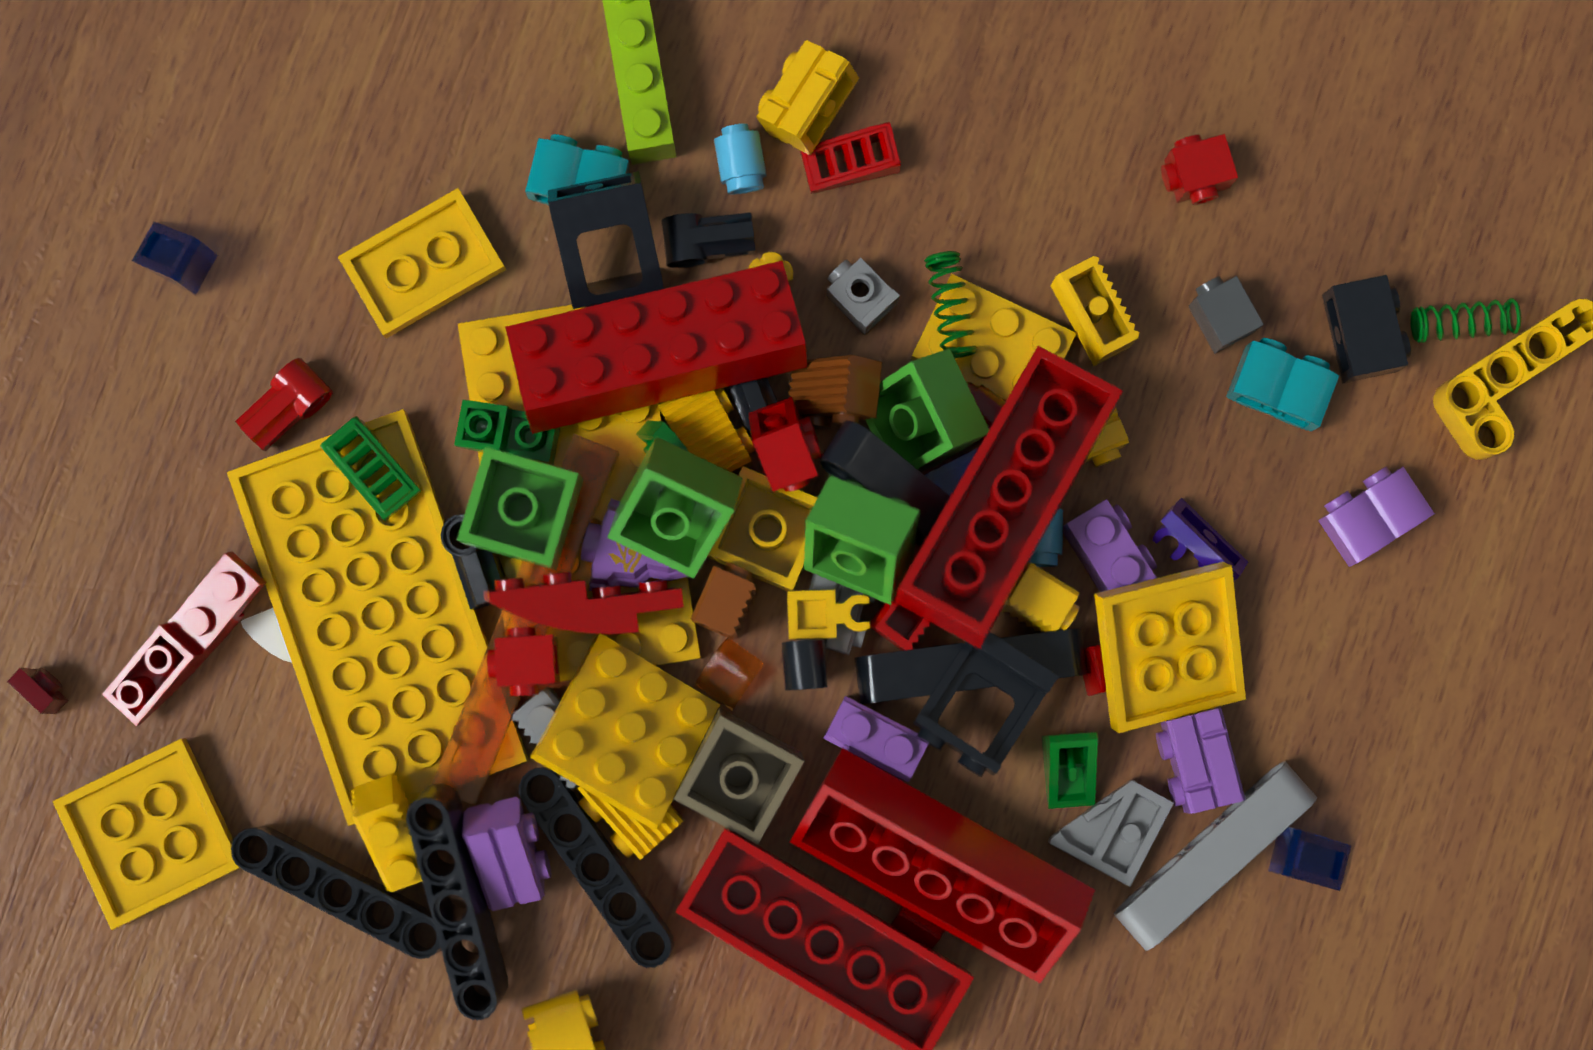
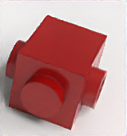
M1199 134L1182 138L1174 143L1175 148L1170 150L1164 159L1165 165L1161 166L1165 188L1168 192L1174 191L1177 203L1190 199L1192 205L1210 202L1219 197V191L1230 189L1238 179L1225 134L1204 140L1201 139Z
M535 627L506 629L507 637L494 638L495 649L487 650L489 678H496L497 687L510 688V697L539 695L540 685L560 684L558 638L553 634L536 635Z

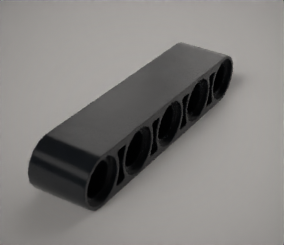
M852 421L843 422L819 459L820 466L831 476L844 481H856L869 491L887 498L901 499L912 508L919 510L916 544L920 547L923 546L951 497L872 432Z
M1082 628L1001 638L1058 675V679L1088 675ZM964 643L855 657L860 704L931 695ZM969 674L964 678L956 692L995 686L976 674Z
M547 767L528 771L522 777L519 784V795L530 813L534 814L536 822L630 957L638 965L645 968H655L662 965L669 958L674 946L673 935L669 927L594 820L579 805V799L573 790L566 788V781L560 780V775ZM539 775L549 777L554 784L555 792L553 797L547 802L536 800L531 793L532 781ZM565 814L575 815L582 824V832L574 841L564 839L558 832L559 819ZM599 853L607 858L609 872L605 878L594 879L586 873L584 863L589 854ZM619 892L631 894L637 903L636 913L629 918L617 916L612 909L611 901L613 896ZM655 932L662 937L664 951L660 955L649 957L640 950L639 938L643 933Z
M435 783L428 786L410 805L406 814L407 825L455 1004L459 1012L465 1017L472 1020H483L494 1013L508 988V977L491 912L463 837L464 810L461 799L451 786ZM425 804L437 806L443 814V819L432 817L427 812ZM437 849L446 850L453 855L455 864L444 862L439 857ZM449 895L461 897L465 901L467 908L455 906L451 902ZM461 940L473 942L479 952L468 951L463 946ZM473 985L485 987L491 996L480 995L475 991Z
M264 826L245 829L234 838L231 846V856L236 865L250 874L411 957L426 959L441 951L438 937L432 948L420 946L415 939L414 932L419 923L430 924L435 929L430 909L395 891L388 892L385 886L273 828ZM254 836H260L267 844L268 851L266 857L261 862L254 860L248 852L249 841ZM296 857L304 859L309 866V877L304 883L296 882L290 875L289 868L291 862ZM337 879L345 880L352 889L351 899L346 905L337 903L331 895L332 884ZM378 901L387 902L394 910V919L390 926L378 924L373 917V908Z

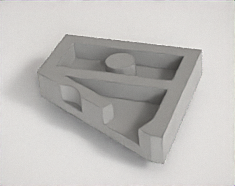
M1129 780L1051 835L1048 843L1130 887L1174 803L1133 780Z

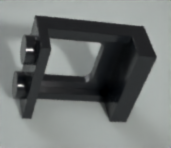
M639 171L548 190V205L573 309L590 307L664 289ZM623 224L628 225L633 232L641 272L587 283L577 244L578 236L584 232Z
M991 632L988 634L981 649L965 641L913 722V724L921 728L917 736L939 751L947 745L961 754V757L957 762L981 778L985 771L991 775H996L1002 767L1001 764L1059 676ZM969 674L980 676L1009 695L1014 701L1012 711L987 750L983 753L938 724L939 717L964 678Z

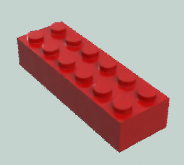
M783 261L505 327L524 410L532 434L807 368L806 342Z
M1037 346L901 582L895 602L981 649L1113 414L1123 390Z
M844 748L841 749L790 840V843L1038 983L1043 981L1081 930L1095 893V889Z
M726 827L676 910L677 914L904 1050H933L974 979L970 971Z

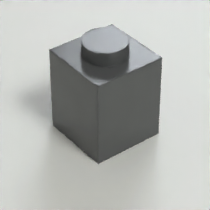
M1218 276L1195 289L1198 297L1188 306L1214 354L1250 336L1264 325L1237 276L1226 282H1223L1221 277Z

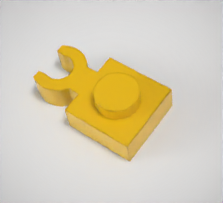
M835 590L787 591L789 640L837 638L836 625L844 624L848 629L855 632H863L870 629V622H856L850 614L853 606L869 604V597L865 595H854L844 603L836 604Z

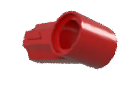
M296 358L280 369L271 380V388L235 421L240 429L265 452L300 419L305 420L317 413L332 397L333 391L302 358Z

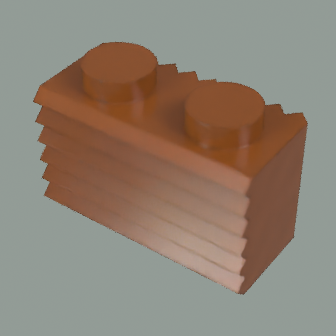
M856 355L808 359L807 368L794 370L790 373L793 379L789 382L792 389L788 393L790 397H793L800 418L803 419L809 416L814 429H830L831 424L841 426L844 421H852L860 425V419H877L883 363Z
M728 562L724 569L713 566L690 619L695 624L731 640L738 638L736 631L742 629L740 623L746 621L744 614L749 612L748 605L753 604L752 597L757 595L754 583L752 582L753 573Z

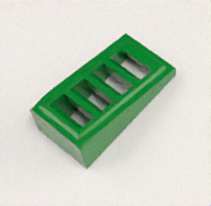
M357 416L349 420L320 445L334 464L384 521L389 519L421 492L419 487L363 420ZM360 435L364 441L344 457L340 451ZM373 449L377 456L356 472L352 466ZM386 465L390 471L369 487L365 481ZM398 479L403 486L381 502L377 495Z

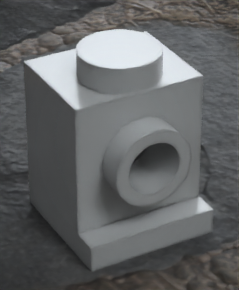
M862 258L858 259L853 265L848 260L843 261L827 278L832 283L827 289V297L864 335L898 304L900 295L894 289L892 290ZM861 282L866 284L869 289L868 294L864 297L855 296L851 291V287L855 283Z

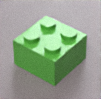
M950 348L911 361L883 379L880 383L877 419H865L875 436L920 472L938 465L984 438L989 431Z
M656 436L617 506L607 538L694 578L735 510L743 478Z
M485 447L457 540L465 545L557 571L584 479L579 473Z
M830 475L806 519L804 570L891 605L901 582L914 560L919 510L912 508L901 499L887 498L869 491L856 481H844Z

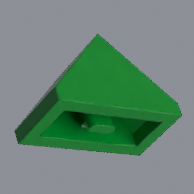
M1097 732L1041 736L1048 809L1095 805L1098 751Z

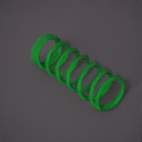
M946 251L929 255L925 258L924 262H926L925 267L928 270L938 272L928 280L931 286L941 288L931 296V299L936 303L944 304L935 310L934 315L939 319L947 320L938 326L937 331L942 335L950 336L944 339L939 347L943 350L950 348L956 359L975 354L978 347L944 346L952 340L972 335L975 332L973 330H941L949 324L969 319L972 316L970 314H938L946 308L967 303L969 300L967 298L952 300L936 298L937 295L966 285L965 282L952 284L933 282V280L940 276L963 269L962 266L943 268L955 265L961 260L959 252Z
M1514 298L1507 299L1504 305L1494 299L1487 307L1482 302L1477 301L1471 309L1463 302L1455 310L1450 305L1445 304L1439 312L1431 305L1426 309L1415 307L1411 313L1412 336L1417 343H1425L1429 335L1427 313L1429 310H1432L1437 319V338L1441 341L1444 338L1442 315L1445 309H1449L1453 317V337L1457 340L1460 337L1458 313L1460 308L1464 307L1469 315V335L1471 338H1474L1476 335L1474 312L1477 306H1481L1485 313V334L1489 337L1492 334L1490 310L1494 304L1501 311L1500 329L1502 334L1506 335L1509 328L1510 332L1516 335L1521 328L1520 306ZM1512 303L1515 305L1517 314L1515 330L1511 322Z

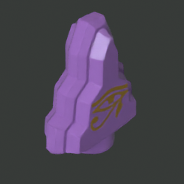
M610 500L601 525L589 523L581 552V560L592 563L589 591H592V588L613 585L639 588L640 582H646L650 578L673 581L690 577L607 538L620 501Z

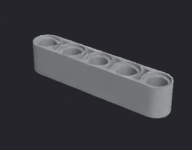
M1286 761L1279 763L1244 793V801L1234 803L1116 909L1114 916L1145 951L1152 949L1164 940L1317 800V796Z

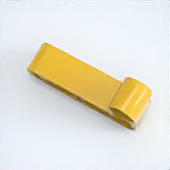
M1577 299L1568 303L1450 378L1436 389L1433 396L1435 410L1468 457L1475 460H1485L1505 452L1512 445L1514 428L1497 400L1593 339V302L1588 299ZM1576 317L1580 325L1574 331L1563 336L1558 329L1567 325ZM1531 338L1537 339L1543 344L1545 351L1543 359L1535 357L1531 353L1529 348ZM1492 363H1498L1505 369L1507 373L1505 384L1497 382L1492 377ZM1454 387L1461 388L1467 393L1469 404L1466 409L1460 408L1454 403L1452 399ZM1480 426H1486L1493 432L1494 444L1492 448L1486 447L1480 442L1478 437Z

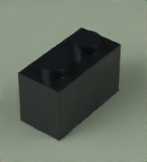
M1387 275L1334 285L1322 294L1342 383L1396 373L1408 366L1407 358H1410L1411 355L1410 341L1407 333L1400 331L1397 313L1400 312V299L1394 286L1390 287Z

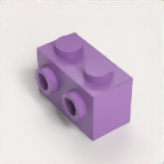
M1107 499L1064 525V536L1100 592L1155 579L1156 576L1153 573V570L1157 568L1155 560L1143 544L1138 547L1127 532L1132 528L1127 515L1118 504L1112 507Z

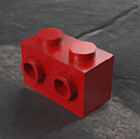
M793 397L748 413L752 441L772 492L780 489L786 492L798 490L809 484L810 478L818 476L815 459L822 457L818 445L819 441L810 417L800 418Z

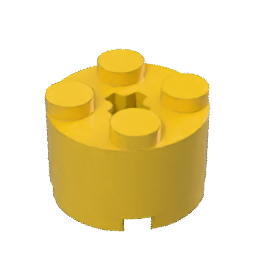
M576 989L521 1008L524 1020L534 1017L535 1023L528 1025L530 1030L528 1031V1036L533 1050H606L603 1040L593 1042L589 1028L598 1026L589 994L579 997Z

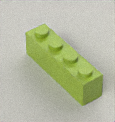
M602 0L631 164L675 158L677 156L650 0Z

